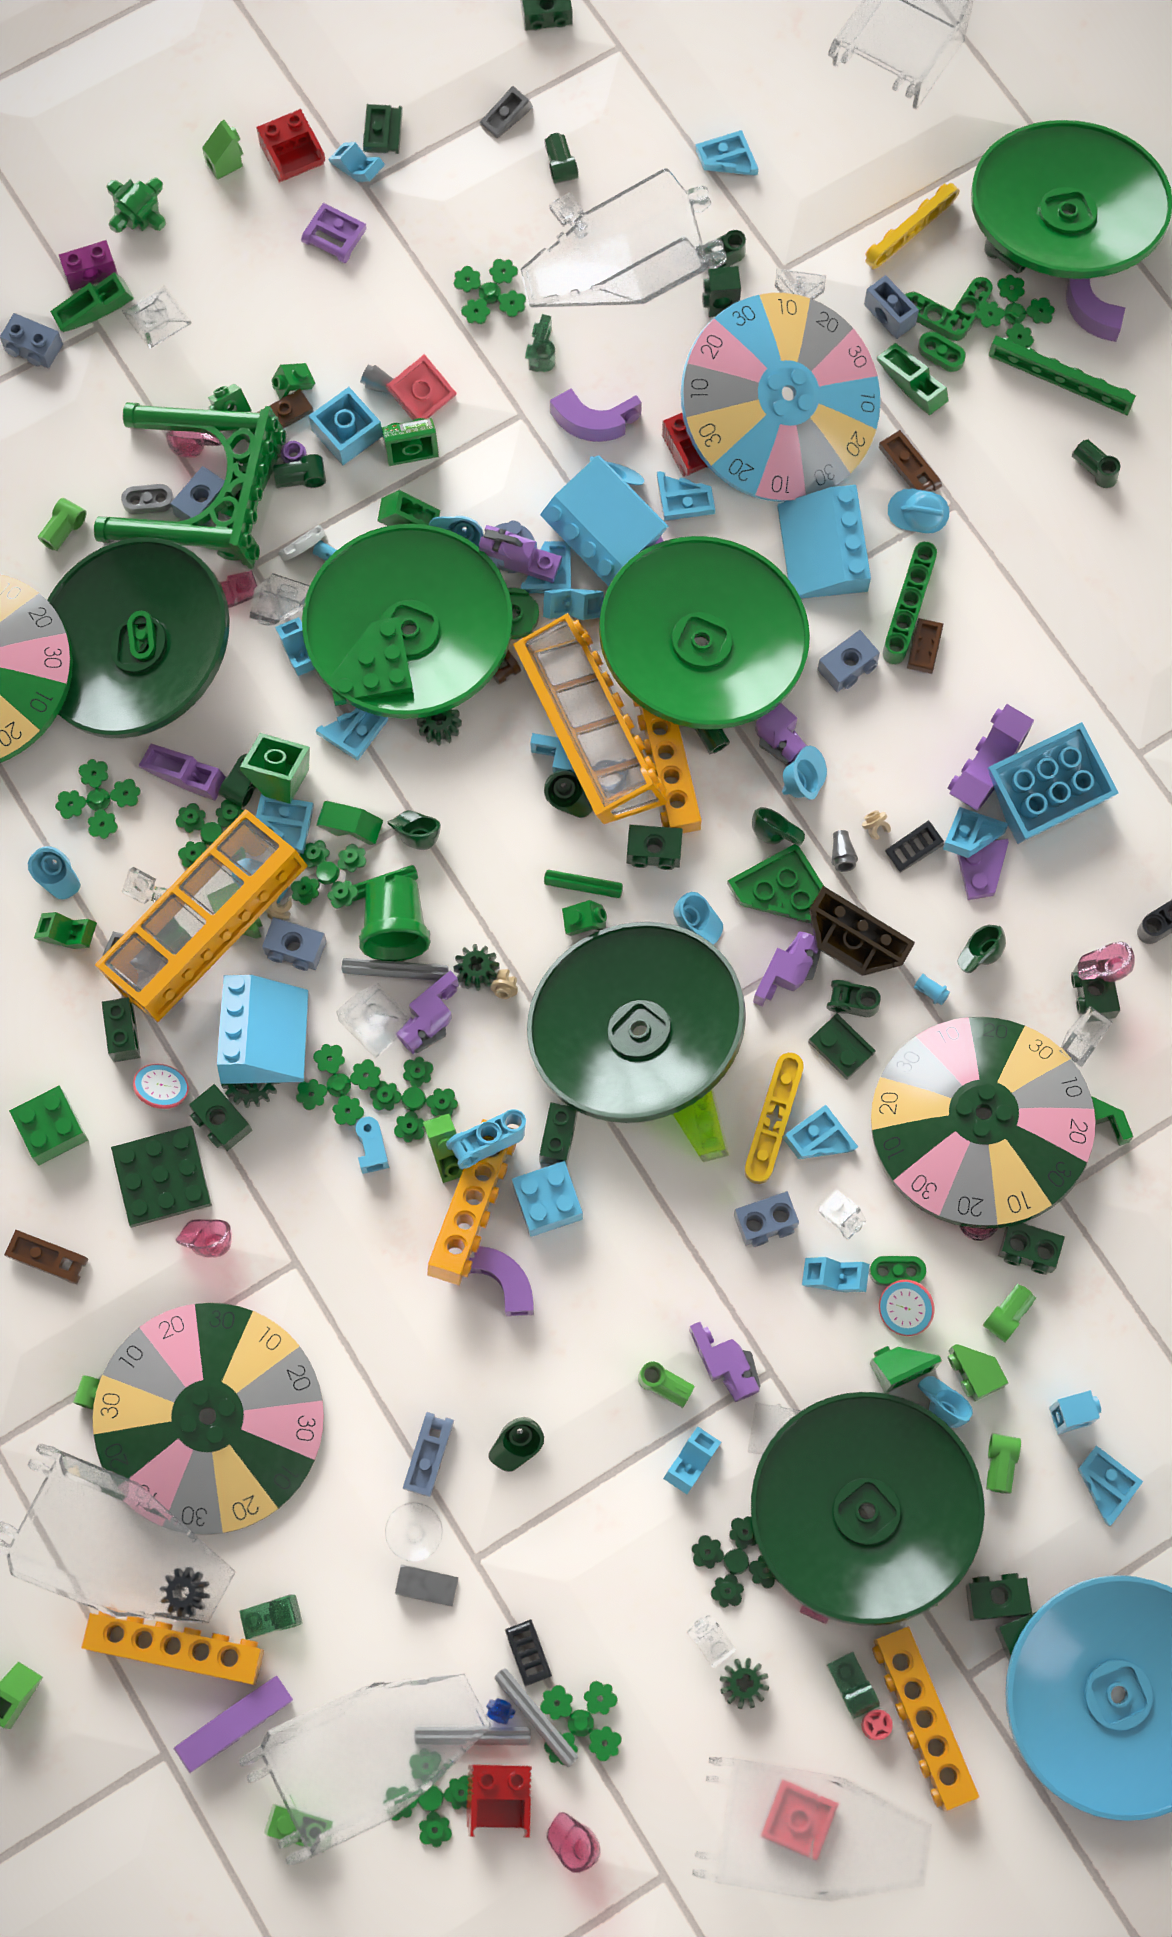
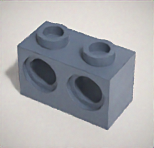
M788 1191L745 1205L734 1211V1218L745 1246L752 1244L753 1247L761 1246L769 1242L768 1238L778 1235L779 1238L787 1237L795 1233L794 1229L799 1225V1220ZM783 1211L787 1214L788 1220L782 1223L777 1222L773 1218V1213ZM750 1220H757L762 1228L757 1232H753L748 1229L746 1223Z

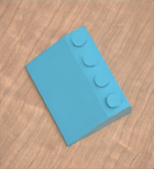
M597 455L558 491L540 514L607 586L610 585L615 575L631 558L654 545L669 527L600 455Z
M857 485L829 487L777 505L787 576L801 599L868 592L871 575Z
M1083 722L987 768L1005 821L1008 823V827L1017 844L1119 794Z
M255 975L223 976L217 1068L221 1084L304 1082L309 996L307 989Z

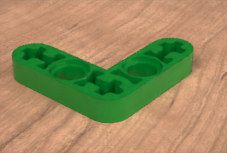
M985 277L975 278L953 311L920 293L908 292L905 295L911 302L917 303L916 307L919 309L917 323L949 340L960 341L967 335L976 321L979 304L982 301L988 302L993 286L991 281ZM981 287L985 288V290L981 291V293L979 294L978 299L975 298L977 289H980ZM966 304L972 305L975 311L969 314L965 313L962 310V306ZM923 307H926L924 313L920 314V312L923 311ZM930 312H937L940 314L941 319L932 321L927 315ZM959 319H961L962 323L960 329H957L956 331L952 330V327H955L959 322Z

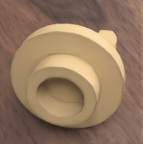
M876 810L864 817L865 821L862 823V827L868 829L871 838L879 839L877 834L879 826H882L884 832H891L890 825L885 822L888 817L885 812L879 813Z
M288 897L284 905H279L277 898L265 910L270 919L275 917L281 920H288L291 916L289 910L292 906V898Z
M509 969L499 970L497 972V980L491 983V990L497 997L502 999H509L517 995L518 987L516 986L517 978L515 976L509 977Z

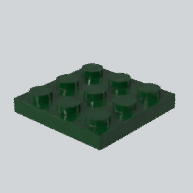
M192 1125L111 1147L127 1219L131 1228L212 1206Z

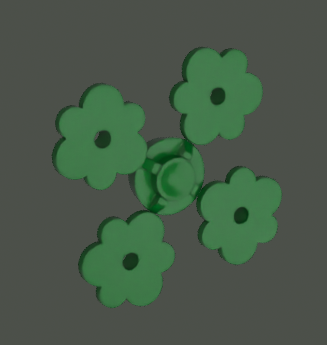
M494 260L493 267L489 269V274L493 276V282H487L482 285L479 279L480 272L474 271L471 266H464L461 271L455 272L454 276L456 279L453 285L456 289H463L465 293H469L472 289H479L480 299L476 301L470 299L467 301V305L461 308V314L466 317L468 323L484 324L487 320L486 316L490 314V308L487 307V304H494L498 300L500 303L499 310L506 312L509 317H515L518 312L525 310L526 296L524 294H517L515 290H510L508 294H501V289L497 285L503 282L509 284L512 282L513 277L518 275V268L513 266L512 260Z
M1008 274L1006 278L999 279L997 287L1000 289L999 295L1002 298L1007 297V300L1012 303L1008 304L1003 310L998 307V303L995 301L990 303L982 301L978 306L979 311H977L976 317L981 320V325L985 328H989L992 325L995 327L999 326L1001 319L1004 317L1007 323L1013 325L1012 328L1006 331L1008 339L1022 347H1030L1034 343V338L1031 336L1032 330L1029 327L1024 328V325L1021 323L1026 318V314L1033 318V322L1036 324L1041 322L1049 324L1053 319L1052 314H1054L1055 308L1050 305V300L1046 297H1042L1039 300L1032 299L1030 306L1026 310L1021 304L1015 303L1019 297L1025 294L1023 289L1025 283L1022 278H1014L1013 275Z
M90 759L87 764L79 767L78 772L82 776L81 782L84 785L89 784L90 787L96 789L90 791L86 799L83 796H79L76 790H72L70 793L62 791L58 795L59 802L55 804V808L60 811L64 819H70L73 815L80 816L82 814L81 809L87 803L92 810L96 811L94 817L88 819V824L90 825L88 829L89 834L92 837L100 836V838L106 839L109 837V834H113L118 830L115 815L113 813L107 814L105 811L110 804V798L112 801L117 802V805L121 808L126 805L133 807L138 803L137 796L141 794V790L139 787H136L133 779H126L123 783L121 781L114 784L115 789L109 795L105 789L99 788L102 785V781H106L109 777L106 762H96L95 759Z
M227 799L222 801L221 808L215 811L216 816L219 817L218 824L215 822L205 824L203 819L206 817V813L204 810H200L196 803H190L187 808L182 807L179 809L176 825L179 828H184L187 833L193 832L194 829L201 830L200 837L203 841L197 843L189 841L186 843V847L178 851V856L183 860L182 865L185 868H189L207 850L206 844L211 845L224 832L223 828L231 825L244 812L242 807ZM243 848L230 859L233 864L236 865L238 861L246 859V852Z
M318 840L314 844L311 842L307 843L304 854L300 853V856L308 865L307 868L317 867V879L303 876L300 881L293 882L291 885L292 899L299 901L302 905H308L311 903L312 898L315 899L319 896L318 889L320 883L325 885L332 884V891L327 895L328 899L331 900L332 906L335 909L351 906L353 903L352 899L358 896L357 888L352 886L351 881L347 880L342 883L336 880L339 878L340 869L353 873L357 868H362L366 865L367 860L364 857L366 851L364 848H358L356 844L347 845L345 850L339 852L338 857L340 859L336 865L333 862L326 861L330 851L326 848L324 841Z
M324 1044L321 1050L314 1053L313 1059L318 1063L319 1071L324 1072L327 1070L328 1073L333 1075L329 1077L326 1086L319 1084L316 1079H311L309 1083L306 1081L300 1082L297 1086L299 1093L296 1096V1100L302 1103L306 1110H313L316 1105L322 1106L324 1104L323 1097L327 1095L328 1090L332 1096L340 1097L338 1104L332 1107V1111L335 1113V1122L338 1125L347 1123L349 1126H353L356 1124V1120L364 1116V1110L359 1106V1099H351L347 1096L351 1089V1083L359 1085L361 1090H367L369 1087L376 1088L380 1084L378 1076L381 1074V1069L377 1066L375 1067L372 1060L365 1059L361 1064L357 1063L353 1066L354 1072L349 1079L345 1074L337 1073L339 1065L345 1063V1058L342 1056V1047Z
M420 1056L416 1057L415 1060L409 1059L404 1062L405 1072L403 1073V1078L406 1081H410L412 1087L406 1089L402 1096L399 1091H396L397 1086L395 1083L387 1084L385 1081H380L379 1086L370 1092V1098L373 1099V1107L376 1110L380 1111L385 1108L391 1111L394 1109V1104H398L400 1101H402L403 1106L407 1110H410L405 1116H399L396 1119L398 1125L394 1128V1134L398 1138H403L406 1143L412 1142L413 1139L420 1140L424 1136V1120L418 1118L414 1111L420 1110L425 1103L431 1108L433 1116H442L449 1113L451 1117L453 1109H456L458 1106L457 1100L454 1099L455 1092L449 1088L445 1090L437 1088L433 1092L434 1095H430L426 1099L425 1093L419 1087L423 1085V1082L429 1083L431 1081L430 1074L433 1072L434 1067L431 1062H424V1059Z
M599 1681L592 1682L589 1686L590 1691L584 1693V1700L588 1702L586 1706L587 1711L576 1710L573 1713L570 1705L573 1697L571 1694L566 1693L563 1686L556 1685L552 1688V1691L546 1690L543 1693L544 1700L540 1704V1710L544 1714H550L552 1720H558L560 1716H569L568 1728L570 1732L561 1734V1736L576 1754L578 1748L574 1745V1735L584 1737L590 1734L592 1742L589 1745V1750L592 1753H596L599 1761H607L610 1755L617 1756L619 1754L617 1746L622 1742L621 1735L617 1732H612L609 1726H604L602 1730H593L594 1719L591 1715L598 1712L606 1715L609 1713L610 1708L617 1704L618 1698L612 1693L613 1688L610 1684L603 1685ZM602 1696L603 1700L598 1701L597 1697ZM556 1700L560 1702L559 1706L554 1705ZM606 1740L608 1742L607 1746H603L602 1741ZM545 1742L544 1750L550 1754V1762H559L565 1766Z
M422 1749L419 1755H413L410 1758L409 1764L414 1769L412 1771L413 1778H421V1781L427 1785L420 1789L417 1797L409 1794V1788L406 1786L400 1789L396 1787L389 1788L386 1792L387 1800L384 1801L383 1808L389 1811L391 1820L398 1821L402 1817H411L412 1809L416 1807L418 1802L424 1811L430 1812L426 1820L419 1823V1829L422 1831L419 1839L425 1845L432 1844L433 1847L438 1848L441 1846L442 1841L446 1842L451 1839L452 1831L448 1827L449 1819L447 1817L441 1818L434 1811L442 1806L444 1798L446 1801L452 1802V1807L455 1810H459L461 1807L467 1809L469 1776L463 1775L459 1780L452 1778L449 1781L450 1787L443 1794L437 1785L431 1784L435 1780V1776H439L442 1773V1767L439 1766L442 1757L438 1752L430 1753L429 1750ZM425 1763L429 1764L428 1769H424L423 1765ZM460 1790L464 1791L463 1796H460L458 1794ZM398 1800L403 1802L402 1806L397 1805ZM433 1827H437V1833L432 1832Z

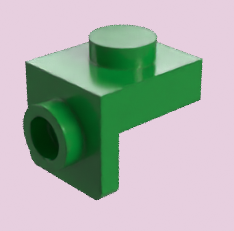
M306 363L280 364L271 379L273 389L276 391L279 399L286 397L290 391H297L299 389L312 390L316 384Z
M587 900L562 908L565 934L569 936L592 929L600 931L606 928L607 914L603 905Z

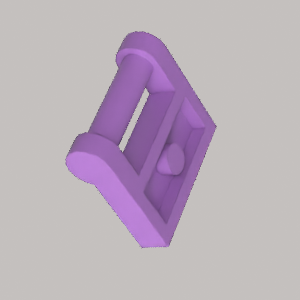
M323 203L304 230L301 242L307 245L312 244L336 256L339 261L347 263L351 252L367 230L366 223ZM319 230L343 242L344 245L341 248L315 234Z

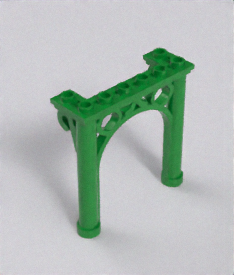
M127 402L124 405L122 414L123 423L126 428L198 432L208 434L217 439L223 445L226 452V478L216 499L208 508L195 517L183 521H162L98 516L94 523L95 540L97 542L109 543L111 540L122 541L142 537L160 538L182 546L218 550L217 554L220 557L232 561L240 560L248 569H254L255 561L258 560L260 555V547L254 540L251 532L253 525L257 522L258 502L263 497L262 485L264 478L268 475L267 463L269 455H272L273 451L280 455L282 445L286 443V431L281 426L272 408L265 406V409H261L260 413L142 406L136 402ZM220 431L230 432L233 434L228 439H226ZM244 439L249 443V448L245 453H234L233 449L239 441ZM239 463H248L246 473L241 472ZM240 489H242L240 499L238 502L234 498V496ZM226 506H234L232 517L227 521H219L218 513ZM212 519L216 527H208L202 525H204Z

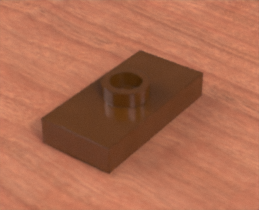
M301 389L269 405L278 417L283 429L314 412L313 407Z
M918 618L907 669L929 674L933 673L944 623Z

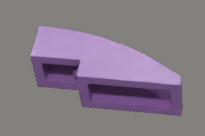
M152 743L139 764V767L171 784L216 801L221 784L226 778L219 768L197 762L193 756Z

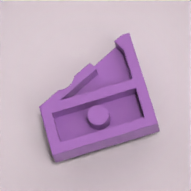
M1008 839L993 841L969 858L957 854L967 900L994 896L1009 843Z

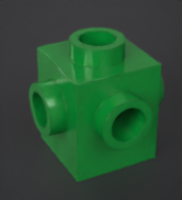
M235 383L228 387L221 386L215 389L213 395L208 397L211 403L208 407L209 410L252 411L242 389Z

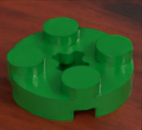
M508 588L512 609H516V612L520 614L513 619L511 640L521 639L533 633L537 626L539 606L536 600L534 601L524 589Z

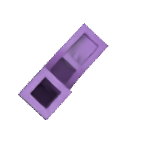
M1069 278L1066 287V302L1074 320L1088 333L1101 339L1116 342L1121 330L1126 307L1109 304L1100 300L1091 288L1090 278Z
M571 388L550 400V413L556 422L569 434L587 441L603 442L625 435L626 423L631 424L641 416L642 402L635 395L614 408L594 410L585 406Z
M479 1246L477 1253L474 1252V1257L469 1258L470 1261H473L469 1274H484L492 1277L500 1284L505 1297L506 1317L534 1315L531 1285L520 1265L510 1256L499 1250Z

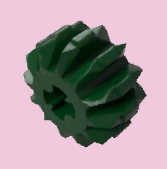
M450 709L436 715L418 718L419 734L426 736L428 743L436 739V743L439 746L443 739L451 743V735L458 737V728L462 726V720L458 718L460 716L459 710ZM441 720L442 724L437 725V721Z
M473 944V951L470 952L468 948L464 947L462 949L464 956L456 955L455 960L458 964L453 966L454 972L459 973L457 975L458 982L465 981V988L469 989L472 984H475L476 990L479 991L481 989L480 984L484 983L486 987H490V979H497L495 971L500 969V964L495 961L497 958L495 952L488 954L487 946H484L479 951L477 944ZM477 964L479 967L481 964V970L476 971V968L472 970V965Z
M750 1658L745 1660L744 1668H742L740 1660L735 1659L736 1671L728 1665L724 1668L731 1677H720V1682L729 1683V1686L722 1688L720 1692L721 1694H726L731 1691L732 1695L727 1699L728 1704H731L737 1697L739 1698L737 1708L742 1709L744 1699H747L748 1706L752 1709L755 1707L752 1696L760 1702L764 1701L765 1698L758 1690H769L768 1685L760 1684V1681L767 1679L769 1676L767 1673L760 1676L756 1674L762 1667L760 1663L755 1665L752 1670L750 1669ZM743 1675L750 1678L748 1682L752 1681V1687H748L745 1692L740 1691L739 1688L741 1686L737 1687L736 1681L741 1680Z

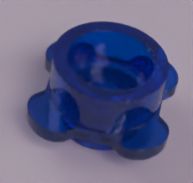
M500 1698L490 1699L486 1705L488 1709L487 1717L500 1724H508L509 1719H513L516 1711L511 1708L512 1705L508 1701Z

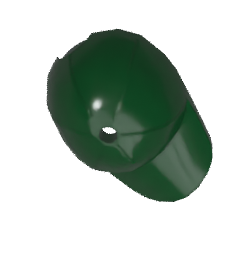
M559 770L553 772L547 778L544 785V795L553 807L578 818H584L593 811L575 773Z
M760 807L754 810L752 829L761 840L774 845L786 839L797 846L802 845L805 834L799 827L789 822L773 809Z
M411 810L404 811L394 819L387 821L388 825L399 833L401 840L407 846L418 850L430 849L436 843L441 829L440 821Z
M989 924L977 929L969 938L958 957L957 962L961 970L969 974L980 964L989 965L996 962L1006 947V936L1003 928L1000 925Z
M519 1417L510 1421L503 1427L499 1437L489 1451V1460L503 1471L512 1472L534 1457L542 1448L544 1433L535 1420L529 1417Z

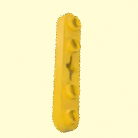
M953 183L941 185L936 194L930 200L925 199L915 213L895 230L890 229L883 237V240L877 245L873 244L868 248L865 253V263L872 269L881 266L956 200L960 189Z
M788 1052L781 1055L774 1069L745 1164V1176L754 1184H762L769 1180L775 1165L804 1067L802 1059L795 1053ZM776 1105H779L778 1117L782 1121H776L773 1130L770 1131L768 1130L770 1118L766 1116L772 1115Z

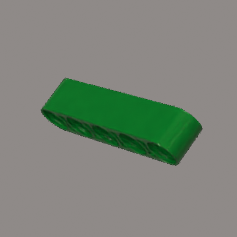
M920 542L914 548L883 648V658L889 664H900L906 657L937 557V549L930 542ZM925 555L929 560H922L919 556ZM912 578H919L923 582L916 583ZM911 600L915 605H907L904 601ZM904 623L908 628H900L897 624ZM898 646L901 651H893L890 647Z

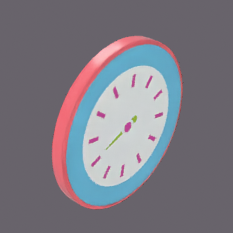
M151 1064L141 1068L135 1074L133 1089L136 1096L145 1104L154 1108L169 1109L180 1105L185 1100L188 1093V1083L183 1074L177 1069L164 1064Z
M912 1280L893 1282L883 1291L879 1301V1312L883 1322L891 1331L902 1336L920 1334L929 1327L934 1317L935 1307L931 1294L924 1286Z

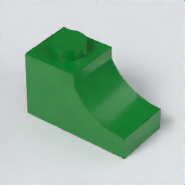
M398 490L381 498L377 521L386 526L397 524L429 525L433 518L440 516L441 510Z

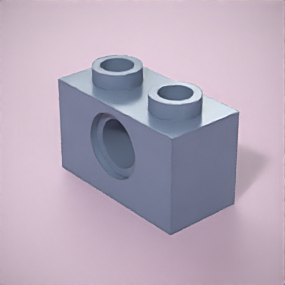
M886 275L866 289L864 306L896 340L916 326L919 309Z
M202 466L170 503L174 515L183 521L203 512L216 499L225 480ZM200 498H208L204 502H197Z
M859 630L820 658L817 670L833 689L839 692L843 688L849 689L863 673H871L878 666L880 652L864 633ZM852 660L856 665L848 666L844 661Z
M273 917L262 948L267 958L271 961L282 963L284 960L293 963L292 966L299 970L308 971L309 968L316 971L327 940L323 932ZM292 942L300 943V947L295 951L287 949V946Z

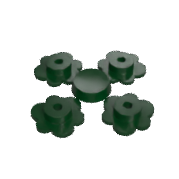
M746 1516L744 1519L734 1518L732 1520V1530L729 1532V1537L731 1540H735L737 1548L729 1550L725 1556L724 1552L719 1549L721 1547L720 1541L717 1539L712 1540L708 1535H702L698 1540V1544H694L691 1548L695 1554L693 1556V1563L698 1567L705 1565L706 1568L712 1569L715 1563H720L724 1559V1567L731 1574L726 1575L724 1579L721 1577L715 1580V1587L711 1590L712 1599L719 1601L720 1606L723 1608L728 1607L729 1604L731 1606H738L741 1603V1593L744 1591V1587L738 1583L735 1575H740L747 1569L753 1575V1583H761L767 1589L772 1588L775 1584L776 1579L769 1571L762 1556L758 1557V1561H752L749 1564V1557L743 1551L749 1545H757L752 1517ZM743 1530H747L748 1534L744 1535ZM705 1550H709L710 1554H705ZM763 1569H768V1573H764ZM729 1588L731 1592L727 1594L725 1589Z

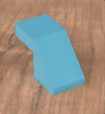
M356 142L343 143L328 159L331 164L357 182H370L385 166L380 157L367 158Z
M568 588L544 591L543 617L553 619L569 613L571 617L581 620L600 618L604 592Z
M298 617L276 626L277 634L297 676L314 670L305 647L300 618Z
M532 733L530 742L531 753L554 756L553 772L567 770L575 773L558 737Z
M828 1257L805 1258L802 1286L844 1293L866 1292L870 1264L865 1262H838Z
M697 1426L663 1479L685 1494H688L720 1446L721 1441Z

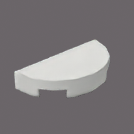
M317 525L280 550L278 554L283 561L294 558L318 543L326 533L320 525Z

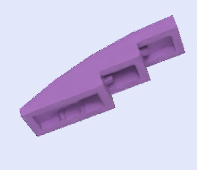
M276 1675L194 1732L173 1749L190 1774L239 1741L241 1737L264 1723L267 1718L290 1704L293 1698Z

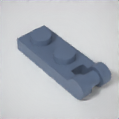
M426 1412L404 1481V1490L431 1498L453 1428L454 1419L446 1417L444 1420L435 1417L434 1413ZM431 1428L441 1431L439 1438L429 1435Z

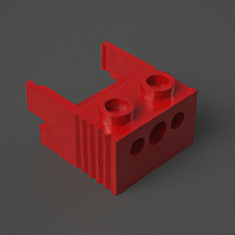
M302 109L256 127L259 145L279 183L321 166L326 161L325 153L310 124H308Z
M680 413L663 420L662 437L682 476H689L708 467L691 442L684 423L683 414Z
M468 1765L470 1770L468 1772L470 1777L468 1778L469 1789L467 1792L469 1795L467 1796L466 1818L468 1837H475L473 1831L477 1827L522 1828L525 1832L523 1838H530V1771L532 1766Z

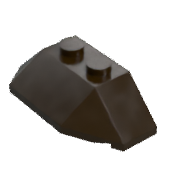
M822 886L809 909L816 948L861 976L902 966L915 944V941L825 886Z

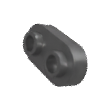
M164 484L131 486L125 489L121 496L124 509L131 514L164 512L171 508L170 503L174 500L172 490ZM165 498V501L157 502L158 499ZM135 500H139V501H140V502H139L138 504H136V505H133V504H132V502L135 501Z

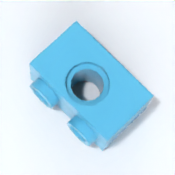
M1091 1390L1058 1399L1049 1407L1058 1435L1092 1425L1100 1418L1099 1413L1102 1412L1097 1396L1093 1397Z

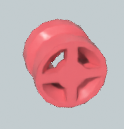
M878 1709L865 1714L862 1718L861 1727L864 1735L869 1739L882 1740L891 1733L893 1723L888 1713Z

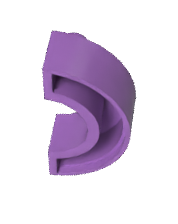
M1006 704L1003 710L1000 708L996 710L990 720L993 726L987 738L983 736L975 748L978 751L977 755L973 760L970 758L967 760L961 770V776L955 775L947 788L950 790L949 794L976 811L984 805L994 791L987 768L1017 754L1034 723V719L1009 704Z

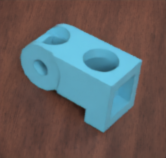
M370 1116L361 1118L356 1124V1133L365 1151V1156L358 1157L362 1174L389 1168L378 1121Z

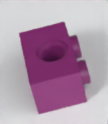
M107 240L58 254L70 291L83 288L89 283H100L112 273H117Z

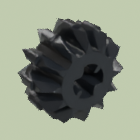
M186 1567L184 1571L181 1568L174 1569V1576L166 1575L165 1580L169 1585L161 1586L159 1589L162 1592H166L167 1596L163 1597L160 1601L165 1604L169 1603L167 1607L168 1613L176 1612L178 1618H184L186 1614L189 1617H194L197 1612L196 1608L199 1610L206 1608L202 1599H209L211 1597L209 1593H204V1589L210 1583L208 1581L201 1582L203 1578L202 1572L194 1573L192 1567ZM183 1587L189 1590V1594H185L187 1597H182V1591H185Z

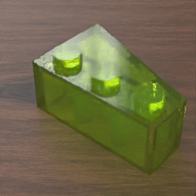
M714 1089L694 1104L673 1114L702 1162L730 1156Z

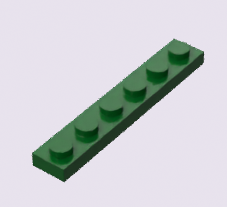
M996 335L991 344L988 355L991 358L1128 416L1136 395L1125 388L1113 386L1102 378L1092 377L1078 368H1071L1060 363L1055 358L1043 356L1032 348H1025L1015 344L1008 338H1001Z

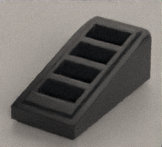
M928 820L887 848L885 852L901 873L942 847L945 842ZM927 832L933 843L929 845L922 834ZM916 838H918L922 845L925 847L921 851L913 841ZM908 843L916 853L913 857L904 847ZM898 849H900V851L907 859V861H905L904 863H902L900 858L895 853V851H897Z
M532 1619L504 1629L524 1686L526 1687L552 1677ZM530 1630L531 1636L518 1641L514 1640L513 1636ZM534 1642V1648L519 1653L518 1647ZM538 1653L539 1659L523 1665L521 1659ZM542 1664L544 1670L527 1676L526 1670Z

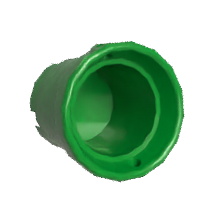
M394 875L395 882H386V877L382 876L371 880L366 885L364 928L359 936V948L364 955L382 961H403L418 957L429 949L431 943L430 930L424 924L418 883L410 877Z

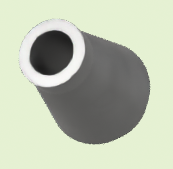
M368 364L363 372L360 383L364 384L367 389L391 395L385 386L394 378L377 365L371 366Z
M838 830L833 833L831 863L839 872L851 871L856 867L858 857L849 838V832Z

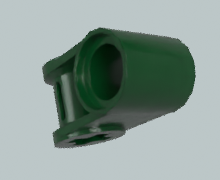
M730 230L719 238L703 245L697 255L700 259H704L709 268L730 267L741 261L746 255L745 234L740 230Z
M243 754L238 758L219 789V796L242 808L249 803L256 789L252 782L240 771V766L247 754Z
M833 980L831 982V987L833 988L831 1000L826 1006L829 1011L862 1017H872L878 1012L881 996L876 988L853 984L844 980ZM842 993V1000H839L840 994ZM869 997L874 1000L875 1004L864 1006L861 1000Z

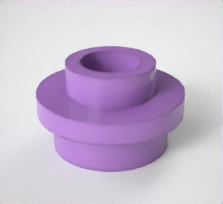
M297 441L287 442L281 450V458L284 463L300 461L302 457L307 455L304 445ZM298 453L297 456L290 457V454Z

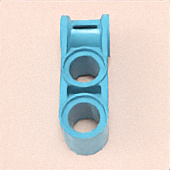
M517 1109L507 1110L467 1131L457 1133L447 1141L446 1145L449 1150H453L459 1160L457 1163L459 1168H469L478 1161L522 1141L525 1136L526 1117ZM510 1124H515L519 1126V1128L510 1129L507 1126ZM491 1136L494 1138V1140L486 1141L483 1139V1137Z

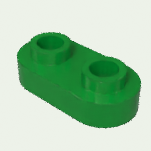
M927 332L920 337L918 351L927 360L949 372H956L964 366L966 353L959 345L936 332ZM932 346L934 349L929 350L927 347ZM948 359H954L956 362H950Z
M137 611L130 616L127 623L130 651L137 660L145 662L155 656L156 629L152 616L149 613ZM138 617L146 618L147 624L142 630L138 629V625H134V621ZM147 638L148 650L145 653H137L136 650H140L144 646V639Z
M880 1256L872 1262L869 1268L871 1279L881 1286H889L899 1280H912L921 1283L927 1271L923 1260L916 1256ZM881 1267L886 1268L888 1275L881 1276L878 1273V1269ZM914 1268L916 1275L909 1276L906 1269Z

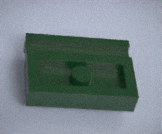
M367 104L363 152L388 153V151H393L395 154H399L403 116L402 106L396 108L391 107V105Z
M838 1013L824 1024L808 1041L846 1080L876 1052Z

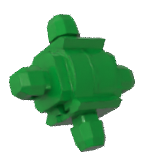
M157 177L151 178L146 182V185L142 181L134 183L131 179L124 185L117 180H111L107 184V191L113 197L115 214L109 221V228L113 232L119 233L127 226L133 230L139 227L141 231H144L148 226L158 231L165 227L166 221L159 213L157 196L163 190V182Z

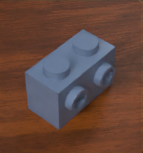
M13 313L0 335L5 352L13 357L20 356L25 358L34 366L41 365L50 368L63 346L59 331L16 313Z

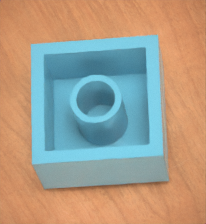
M347 387L309 415L311 431L342 465H345L383 437L381 421L350 387Z
M565 1161L512 1178V1186L530 1237L583 1220V1212Z

